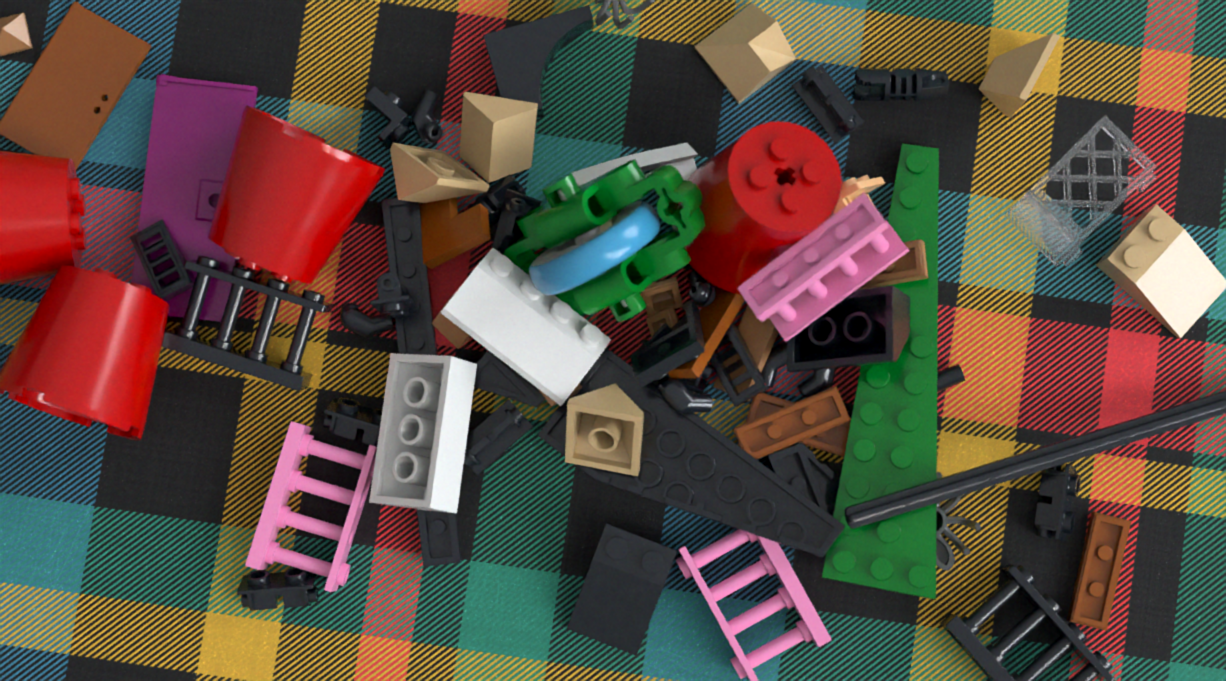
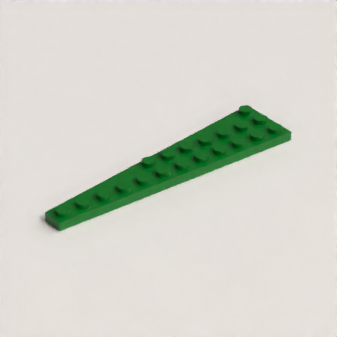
M902 143L888 223L903 242L923 240L925 243L928 278L893 284L894 287L910 297V335L897 361L861 365L833 515L846 528L826 553L822 577L936 600L937 503L854 529L848 526L844 516L845 508L937 479L939 149Z

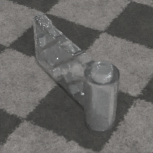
M1103 116L1004 216L1055 267L1061 263L1068 267L1083 253L1079 248L1082 242L1135 189L1142 193L1157 178L1153 171L1158 166L1109 118ZM1101 129L1113 139V151L1095 150V135ZM1088 143V150H1081ZM1073 157H1088L1089 175H1071L1070 160ZM1096 157L1114 158V176H1096ZM1121 158H1133L1143 170L1136 177L1122 176ZM1063 167L1064 175L1056 174ZM1048 181H1064V200H1052L1041 188ZM1071 182H1089L1090 201L1072 200ZM1097 182L1115 183V198L1112 201H1097ZM1122 183H1129V184L1122 190ZM1059 206H1065V212ZM1072 207H1090V223L1084 229L1072 219ZM1097 207H1103L1104 209L1098 214Z

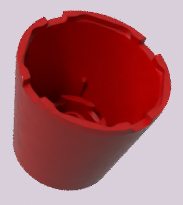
M246 105L235 138L208 239L224 248L225 253L238 258L239 263L251 269L260 271L262 267L271 271L270 274L288 283L296 280L313 284L380 181L385 168L345 148L341 151L325 144L326 139Z
M782 121L768 122L753 127L698 168L687 181L696 184L701 191L702 203L699 208L704 215L705 227L690 244L684 246L692 259L689 264L711 284L728 292L742 295L738 290L740 285L831 218L840 198L842 178L839 164L829 146L818 135L803 126Z
M0 151V285L56 275L61 266L80 268L82 250H86L85 228L81 227V217L86 216V202L84 194H81L80 179L77 178L74 162L71 158Z
M61 266L0 370V394H4V391L10 392L8 395L9 399L89 428L92 421L108 425L106 432L109 434L141 440L170 305L152 294L150 288L131 282L129 284L118 280V276L109 271L95 268L93 272L73 266Z

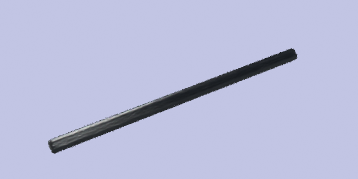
M1226 390L845 508V520L850 528H858L1225 414Z

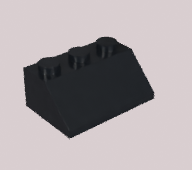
M893 285L856 290L787 341V371L791 373L896 362L910 335V297Z

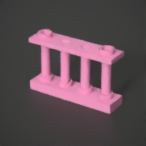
M863 193L740 285L738 290L757 318L763 322L769 317L782 338L787 342L909 250L888 221L884 220L866 194Z
M291 421L245 566L264 570L267 569L268 563H282L327 577L324 590L334 592L337 591L339 585H345L349 576L351 565L346 564L373 478L377 447L369 445L366 455L314 440V436L309 435L312 427ZM311 454L360 469L361 473L355 491L303 476L302 471L298 470L302 456L307 457ZM297 490H301L350 505L344 527L292 512L291 507L287 506L291 492L296 493ZM287 525L339 541L333 562L330 563L281 548L280 543L275 542L279 529H284Z
M738 529L692 555L689 554L686 546L678 549L681 557L675 560L685 579L693 576L736 655L730 661L740 679L747 676L749 681H759L753 668L803 640L806 643L813 640L817 647L832 640L779 543ZM749 540L751 543L759 542L765 553L759 556L760 561L711 588L707 587L698 568ZM767 573L769 576L776 573L783 586L777 590L778 594L728 622L725 620L716 603L717 601ZM784 607H787L788 610L792 607L795 608L801 619L796 622L797 627L747 655L744 654L734 635Z

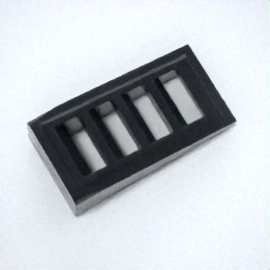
M160 220L130 237L150 283L159 298L167 302L193 287L195 277L191 270L183 267L185 258L164 220ZM160 233L162 240L146 248L143 242ZM165 246L167 247L168 252L152 260L150 254ZM170 259L173 260V265L161 272L158 271L157 266ZM178 271L180 277L165 284L163 279Z
M731 324L709 362L735 407H738L766 390L768 386L736 325ZM732 342L734 347L720 355L718 349ZM738 353L741 359L725 367L723 362ZM745 365L748 371L732 380L729 374ZM752 377L755 384L738 393L736 386Z

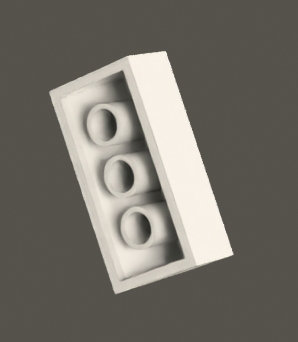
M494 248L475 267L440 312L560 406L566 401L611 341L598 327L584 319L567 303L561 301L555 295L547 296L536 289L527 273Z
M390 354L370 503L457 513L477 364L453 356Z

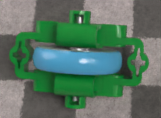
M635 159L581 186L577 184L572 173H569L542 189L548 203L530 211L526 216L516 221L523 236L508 247L503 255L527 273L536 289L547 296L555 295L561 301L567 303L579 315H592L609 307L617 322H622L638 314L647 306L640 292L645 290L652 282L679 270L692 260L684 246L690 244L705 227L704 215L699 208L702 203V194L696 184L683 180L680 172L675 167L664 165L644 175ZM654 188L660 197L657 203V211L660 218L667 224L676 226L678 231L672 229L656 236L660 231V221L656 211L649 203L637 200L647 195ZM544 246L549 248L541 255L533 253V251Z

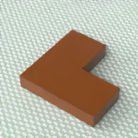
M457 197L422 203L420 205L423 264L430 269L490 240L488 209L482 204H478L459 215Z

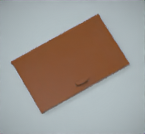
M74 1L1 118L0 135L35 155L71 158L76 170L152 46Z

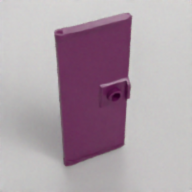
M166 74L157 75L138 232L160 220H164L185 260H197L198 255L220 261L219 268L232 271L233 266L236 267L237 258L225 253L224 248L208 239V234L243 111L246 105L253 108L256 107L258 92L256 86L178 78L176 76H167ZM158 233L143 242L145 247L147 248L162 240L161 234ZM165 246L150 254L152 260L168 252L167 247ZM135 250L131 282L150 288L152 294L157 296ZM170 259L157 266V269L161 272L173 265L174 262ZM177 271L163 280L165 284H168L180 277ZM192 271L194 277L196 278L197 272ZM214 277L211 278L199 320L221 322L232 283ZM192 288L167 301L170 305L168 316L184 318Z

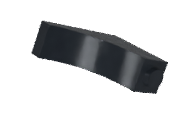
M589 5L483 35L501 98L537 103L536 123L539 117L544 116L542 86L552 59L571 39L585 31L594 29L593 16Z

